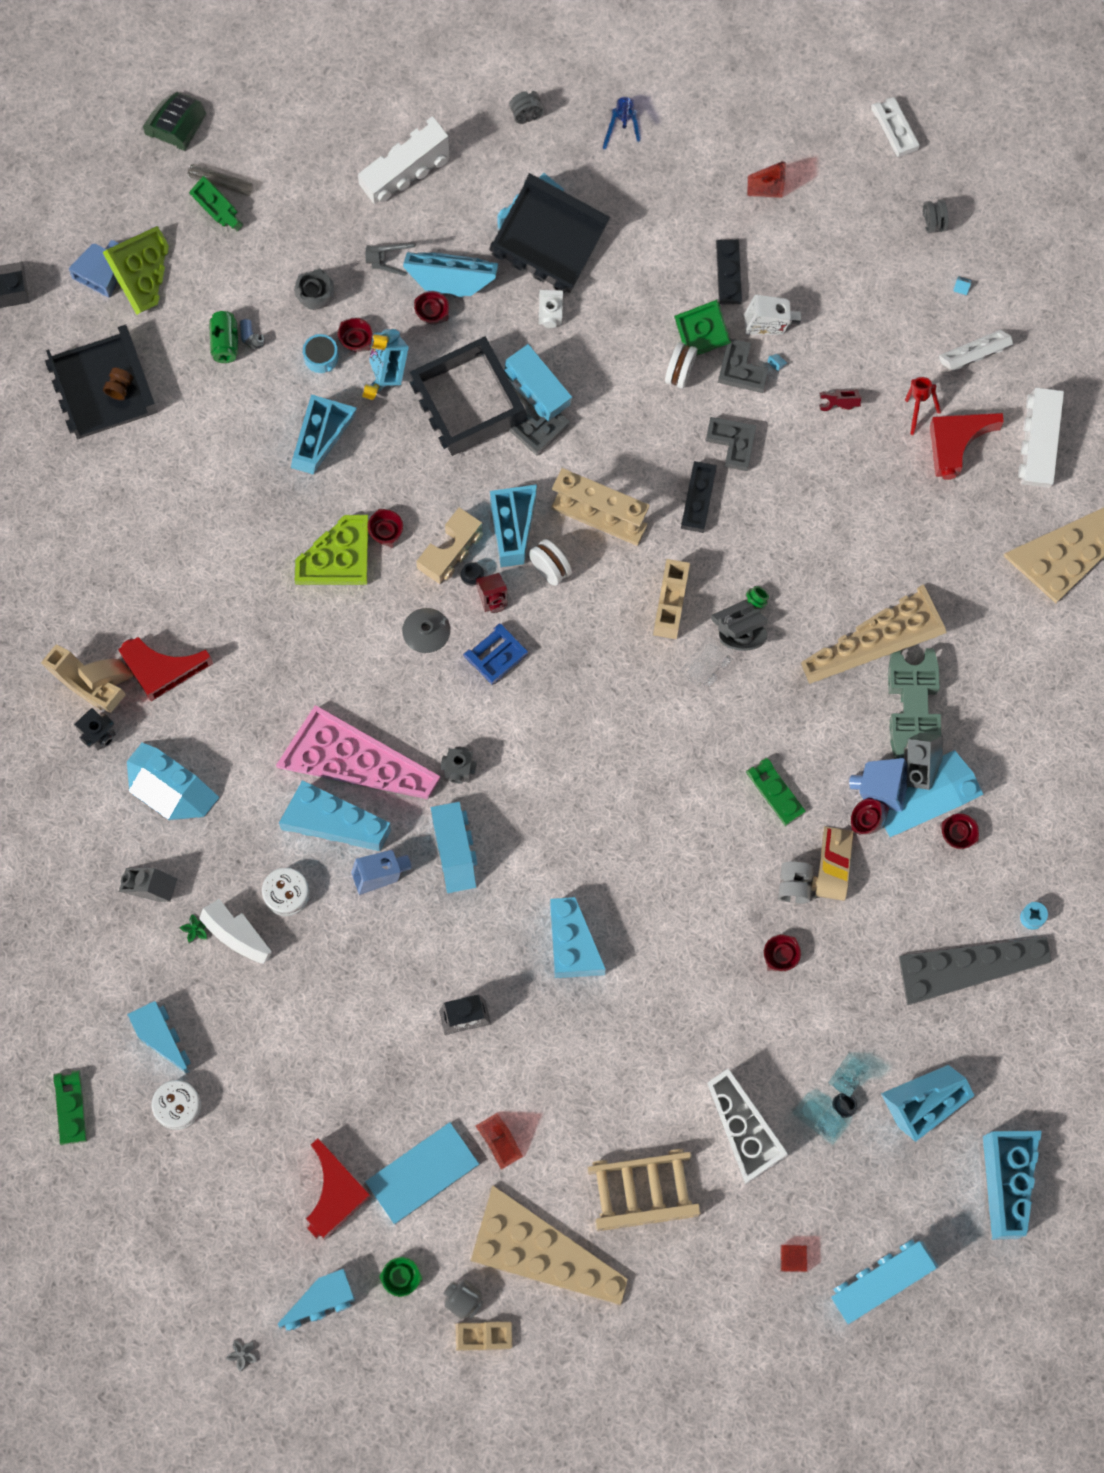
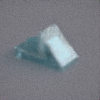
M848 1053L828 1083L837 1091L850 1097L869 1067Z
M809 1092L792 1112L831 1145L836 1142L848 1126L832 1106L827 1108Z

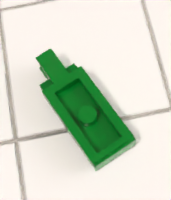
M203 176L188 192L223 227L228 224L237 232L243 227L242 222L235 216L238 213L235 209L236 207L207 177Z

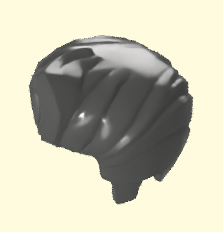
M318 268L314 271L300 273L295 283L294 292L303 306L310 310H316L331 302L335 293V285L331 277L323 269Z

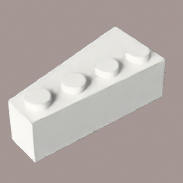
M433 116L426 121L428 125L421 131L416 128L411 132V138L403 145L397 143L392 147L386 158L380 156L358 174L359 185L374 204L379 201H387L395 191L405 190L413 180L417 178L422 179L428 175L431 169L435 167L440 168L447 163L449 159L448 135Z
M1035 388L1027 396V416L1023 427L1025 441L1023 440L1021 445V454L1024 456L1023 464H1020L1018 478H1022L1021 484L1048 488L1053 485L1064 391Z
M726 1069L707 1084L744 1182L747 1185L787 1157L788 1153L730 1070Z

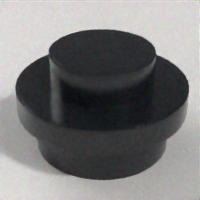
M467 563L461 569V580L466 585L475 586L476 579L484 577V570L477 563Z
M839 1093L833 1098L832 1106L838 1116L850 1118L856 1112L857 1100L849 1093Z

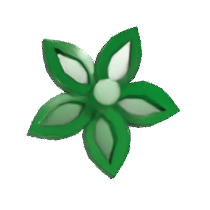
M193 914L189 918L190 924H184L179 927L183 932L188 933V943L193 942L196 936L207 940V935L204 931L206 926L201 920L198 921Z

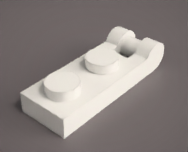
M891 97L886 99L884 103L877 102L872 104V110L878 118L897 157L899 158L918 151L919 144L896 99Z

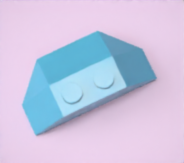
M407 252L403 267L425 291H436L441 294L448 293L464 297L472 296L493 281L496 277L498 263H490L479 258L433 252H419L416 254Z
M142 742L127 760L129 792L168 820L205 817L219 799V796L196 775L158 748Z

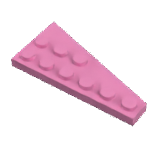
M316 705L276 764V767L279 769L423 799L430 797L440 781L439 775Z

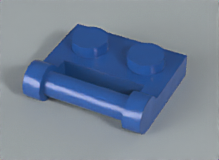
M500 623L472 650L468 649L463 654L468 662L491 685L496 683L528 655V651ZM502 638L504 640L503 643H501L496 649H494L490 654H488L483 660H480L478 658V656H480L484 651H486L498 639Z

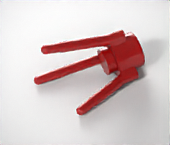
M926 377L912 379L905 398V402H909L912 395L915 398L910 431L912 436L916 430L920 402L926 401L932 395L935 409L938 414L941 413L936 393L937 386L932 384L931 380Z

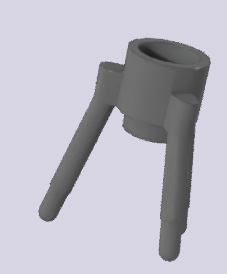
M416 244L366 245V264H372V269H381L406 276V272L382 265L381 262L386 260V251L414 248Z

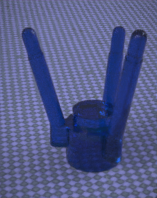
M629 97L617 99L616 108L612 109V117L602 149L605 150L607 148L617 117L622 121L623 129L627 128V121L632 118L637 142L641 141L637 110L634 109L633 99Z

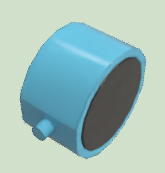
M316 334L309 337L303 345V357L306 366L316 373L333 371L339 356L336 342L325 334Z

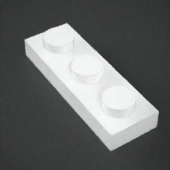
M998 330L939 355L942 365L948 369L958 370L969 362L980 361L986 355L1003 351L1005 347L1013 344L1012 338L1004 331Z

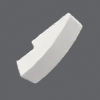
M220 899L203 908L199 919L221 942L251 960L262 964L268 961L271 950L242 913L234 918Z

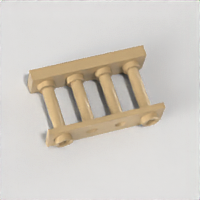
M562 468L552 487V490L558 492L551 509L638 546L647 528L648 523L643 522L650 505Z
M683 1149L668 1151L669 1155L610 1164H608L607 1160L592 1162V1166L588 1167L587 1171L588 1175L596 1174L602 1209L600 1218L595 1219L596 1231L699 1217V1204H692V1201L688 1198L683 1161L690 1160V1152L684 1153ZM673 1163L679 1200L676 1203L677 1207L667 1208L666 1204H663L657 1166L660 1164ZM647 1167L653 1201L651 1211L641 1212V1208H638L632 1173L633 1168ZM622 1170L628 1209L625 1210L626 1214L616 1216L615 1212H612L606 1172Z

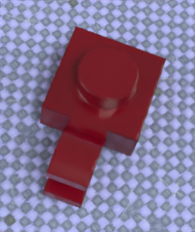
M835 390V393L827 391L819 393L820 399H828L826 404H819L821 411H829L834 405L844 410L861 407V396L858 390Z

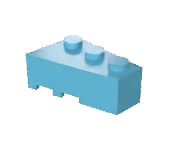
M529 344L506 359L504 371L512 386L534 407L539 416L550 421L570 406L572 396Z
M311 394L292 458L291 468L314 474L354 419L357 408Z
M537 484L490 491V505L500 568L522 565L525 562L537 497Z
M460 802L430 807L447 893L476 888L473 866H477L478 863L475 851H470L469 848L470 845H473L471 830L466 831L465 825H469L467 811H461Z
M576 898L550 899L555 978L605 975L606 969Z
M949 1065L881 1093L897 1126L915 1142L975 1096L967 1079Z

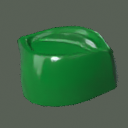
M397 1257L390 1260L379 1275L384 1289L396 1297L410 1295L423 1281L415 1262L405 1257Z

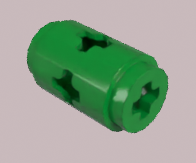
M215 312L209 320L210 354L213 356V360L218 363H231L236 360L238 355L237 320L231 312Z

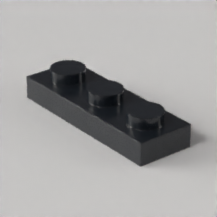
M739 239L716 240L719 304H742Z
M693 462L681 529L704 533L717 465Z

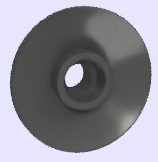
M421 608L412 612L405 619L402 628L403 638L413 650L420 653H432L441 649L447 643L450 636V624L447 618L438 610ZM424 625L431 627L428 631L422 630Z
M762 626L753 630L752 636L744 634L736 639L730 635L728 638L719 631V639L723 645L730 649L749 651L765 644L767 641V631Z

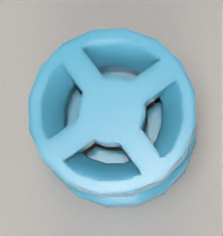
M1039 902L1027 904L1020 914L1021 923L1030 930L1040 928L1048 918L1046 907Z

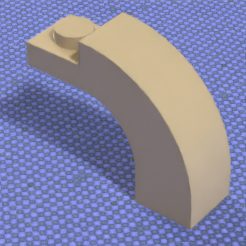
M57 644L41 662L60 682L99 710L104 709L111 713L126 695L121 688L109 682L92 690L78 675V668L85 665L71 651Z

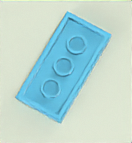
M449 1122L366 1180L365 1183L395 1225L479 1166V1163Z

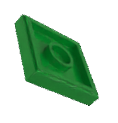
M718 300L674 316L681 342L685 346L696 347V356L731 343Z

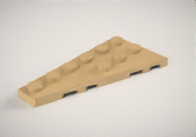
M1104 508L1006 552L1004 557L1051 600L1057 603L1104 557Z
M924 584L917 588L918 592L910 597L905 595L899 599L900 604L892 609L885 608L857 626L856 632L850 636L843 635L838 638L839 643L831 648L824 647L802 661L801 665L808 683L820 681L829 676L945 634V626Z
M492 1185L471 1262L621 1305L627 1278Z

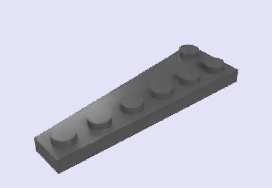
M1047 937L909 954L898 957L907 1005H913L1052 962Z

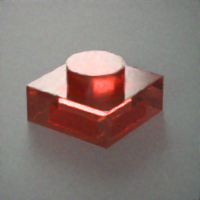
M780 1245V1272L806 1273L807 1245Z

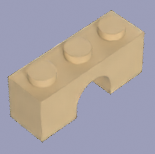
M460 507L445 524V533L454 539V544L447 549H440L430 543L416 561L417 569L439 584L444 579L448 581L455 571L453 567L458 561L462 563L469 554L468 548L472 543L476 545L483 536L482 522Z
M666 559L653 631L654 636L677 640L690 567L688 562Z

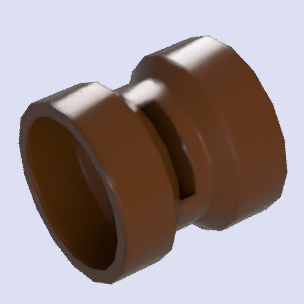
M112 368L109 374L110 380L105 383L103 392L114 399L124 400L127 395L126 389L131 385L134 378L123 369Z

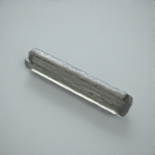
M194 164L189 166L188 176L190 178L200 180L205 176L215 186L247 196L252 193L253 184L251 182Z

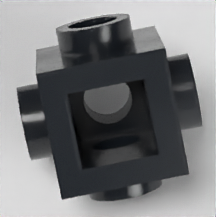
M93 708L74 724L81 734L80 740L88 748L94 746L98 751L102 747L105 748L110 745L116 735L112 727L114 725L113 721L106 714L99 715Z

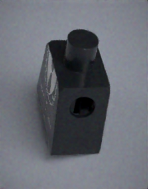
M480 995L447 1001L443 1003L439 1010L444 1035L491 1025L486 1000Z

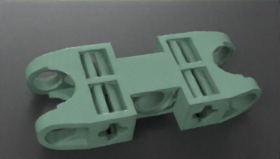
M925 648L924 660L919 665L907 663L904 656L901 655V651L894 652L890 656L888 694H900L901 702H903V711L901 713H892L889 719L890 743L894 759L904 758V748L907 747L910 737L920 732L942 735L941 714L928 713V695H937L940 689L939 665L933 648Z

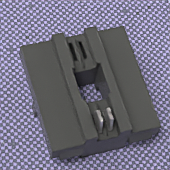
M744 600L712 614V622L718 625V630L728 638L729 635L735 639L744 634L752 636L753 630L768 624V619L761 614V610L753 608L752 603L748 604Z

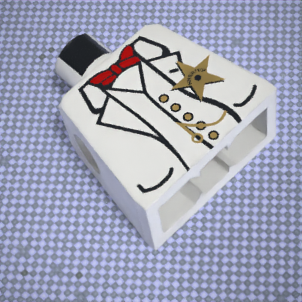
M755 295L744 314L745 335L783 334L788 325H800L801 312L790 311L788 299Z

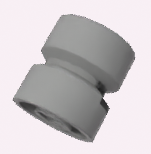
M789 861L782 863L780 878L784 882L779 885L778 899L790 902L791 896H796L795 903H809L812 887L808 883L812 882L814 867L803 862Z

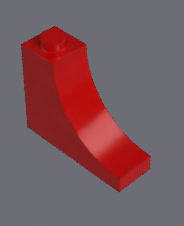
M1003 413L933 417L930 423L935 476L942 477L944 480H951L959 476L962 470L963 453L967 446L983 434L1001 430L1004 423Z
M139 636L135 639L126 640L118 649L122 659L151 702L213 664L206 649L190 656H167L149 648Z
M317 1138L311 1144V1147L317 1154L322 1166L323 1187L317 1205L306 1218L310 1224L306 1228L316 1239L321 1236L326 1240L371 1197L320 1139Z

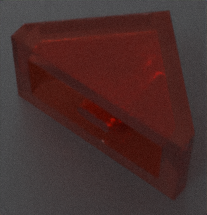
M778 162L748 175L747 196L782 198L785 186L786 162Z
M498 1113L475 1125L501 1170L523 1157L510 1130Z

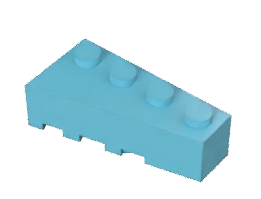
M303 780L279 821L280 828L283 831L319 837L376 851H381L391 832L390 822Z
M992 1131L983 1136L992 1240H1011L1027 1236L1032 1203L1030 1199L1032 1189L1034 1188L1035 1164L1038 1161L1039 1152L1037 1150L1042 1131Z
M913 1239L899 1247L902 1252L895 1257L891 1253L877 1261L880 1266L873 1271L868 1267L855 1275L858 1280L851 1285L845 1281L833 1289L836 1294L831 1299L847 1324L855 1321L939 1267L922 1240L917 1243Z

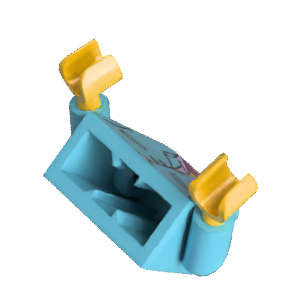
M385 329L383 332H376L372 337L369 361L376 379L371 385L365 384L362 397L375 400L377 392H380L386 385H401L409 347L400 337L398 330Z

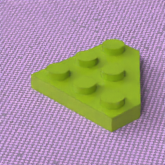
M158 225L102 252L136 315L156 306L159 302L160 296L158 291L163 281L165 270L163 265L165 256L168 254L169 245Z
M343 515L333 528L322 534L304 554L301 553L295 559V585H367L368 515Z

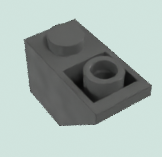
M920 732L908 739V787L927 790L932 788L942 762L943 735Z
M126 868L125 873L121 877L119 892L157 902H171L178 878L156 868Z

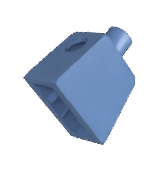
M111 240L106 248L92 244L69 267L72 279L109 298L118 280L102 252L119 243Z
M904 758L867 762L863 775L850 776V789L859 790L863 800L874 799L887 805L891 810L902 811L907 791V762Z
M393 850L355 859L351 874L358 894L361 895L396 883L401 872L411 869V862L408 855L396 858Z

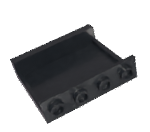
M529 173L494 241L491 242L489 250L497 259H506L513 263L512 266L514 268L532 273L536 280L543 283L547 281L552 284L556 291H563V294L565 292L571 293L604 232L610 216Z
M127 324L118 327L120 334L53 356L49 349L46 350L49 358L44 360L49 374L54 373L56 379L51 380L56 394L61 393L62 399L58 400L63 414L68 413L69 419L65 420L69 433H75L77 440L158 413ZM112 368L123 369L134 378L131 385L126 389L127 395L124 400L114 399L103 392L105 383L110 380L109 374Z

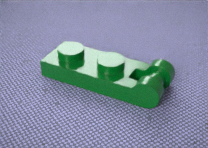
M768 758L761 760L760 764L755 768L751 767L746 770L748 777L785 827L806 813ZM766 772L770 778L763 782L760 775Z
M80 1070L71 1071V1074L67 1075L62 1073L54 1074L53 1081L56 1094L60 1145L87 1142ZM73 1084V1091L64 1092V1085Z

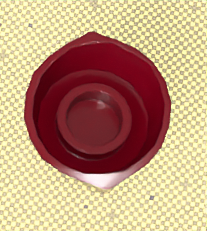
M427 291L414 299L415 313L423 322L437 324L449 321V303L447 298L440 292Z
M350 318L340 322L338 339L345 348L354 352L371 351L373 334L371 326L367 321L360 318Z
M378 509L368 521V532L376 542L394 548L402 534L403 521L392 510Z
M874 799L862 800L855 806L851 814L852 831L859 835H870L879 831L886 822L889 807Z
M956 813L946 818L940 824L943 839L952 848L967 849L976 845L979 841L978 825L969 815Z
M776 935L770 938L763 950L767 971H789L797 966L801 957V950L796 938L788 935Z

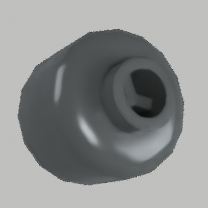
M466 1279L460 1280L457 1284L452 1281L443 1293L447 1296L444 1302L445 1307L460 1319L467 1317L471 1319L483 1304L481 1300L482 1292Z

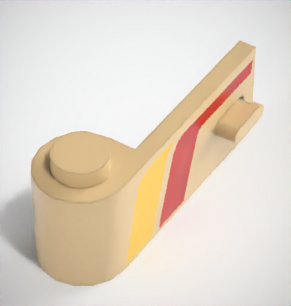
M824 826L819 872L817 876H813L811 882V891H815V896L845 901L849 880L853 831Z

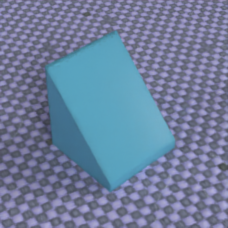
M958 276L953 291L967 295L972 280Z
M778 354L768 357V363L777 371L787 364Z

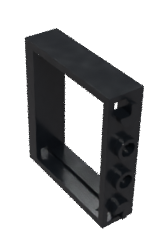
M486 336L410 371L412 381L409 384L415 395L419 393L421 399L418 401L423 412H429L431 416L428 419L434 432L439 431L441 436L438 437V440L443 449L448 448L451 456L528 420L525 408ZM482 355L511 409L451 437L423 382Z

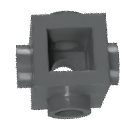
M465 747L448 748L447 756L443 755L441 761V770H444L445 779L452 783L462 784L463 782L469 783L470 775H475L477 761L473 760V752H470ZM454 762H461L462 764L456 765Z

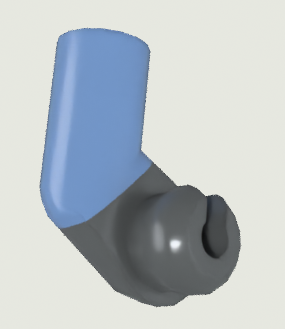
M241 320L242 342L253 349L261 348L265 342L264 336L262 334L258 336L257 333L254 334L252 332L251 320Z

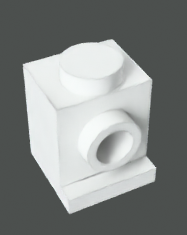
M540 290L539 325H543L546 328H555L557 325H562L563 291Z

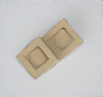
M120 659L100 660L78 668V675L92 690L108 682L117 685L133 677V673Z
M511 1322L456 1324V1351L512 1349Z

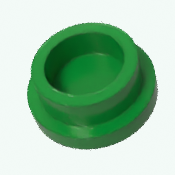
M754 586L746 592L747 601L752 603L753 607L765 608L768 604L769 595L762 587Z

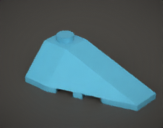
M955 750L943 755L930 790L907 787L902 811L889 809L884 824L889 837L895 836L984 795L973 771Z

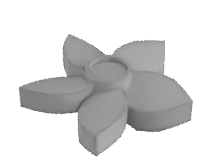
M234 1340L233 1349L235 1352L230 1353L225 1358L228 1361H237L239 1372L244 1369L246 1362H257L255 1356L250 1353L253 1349V1342L246 1343L243 1347L240 1342Z

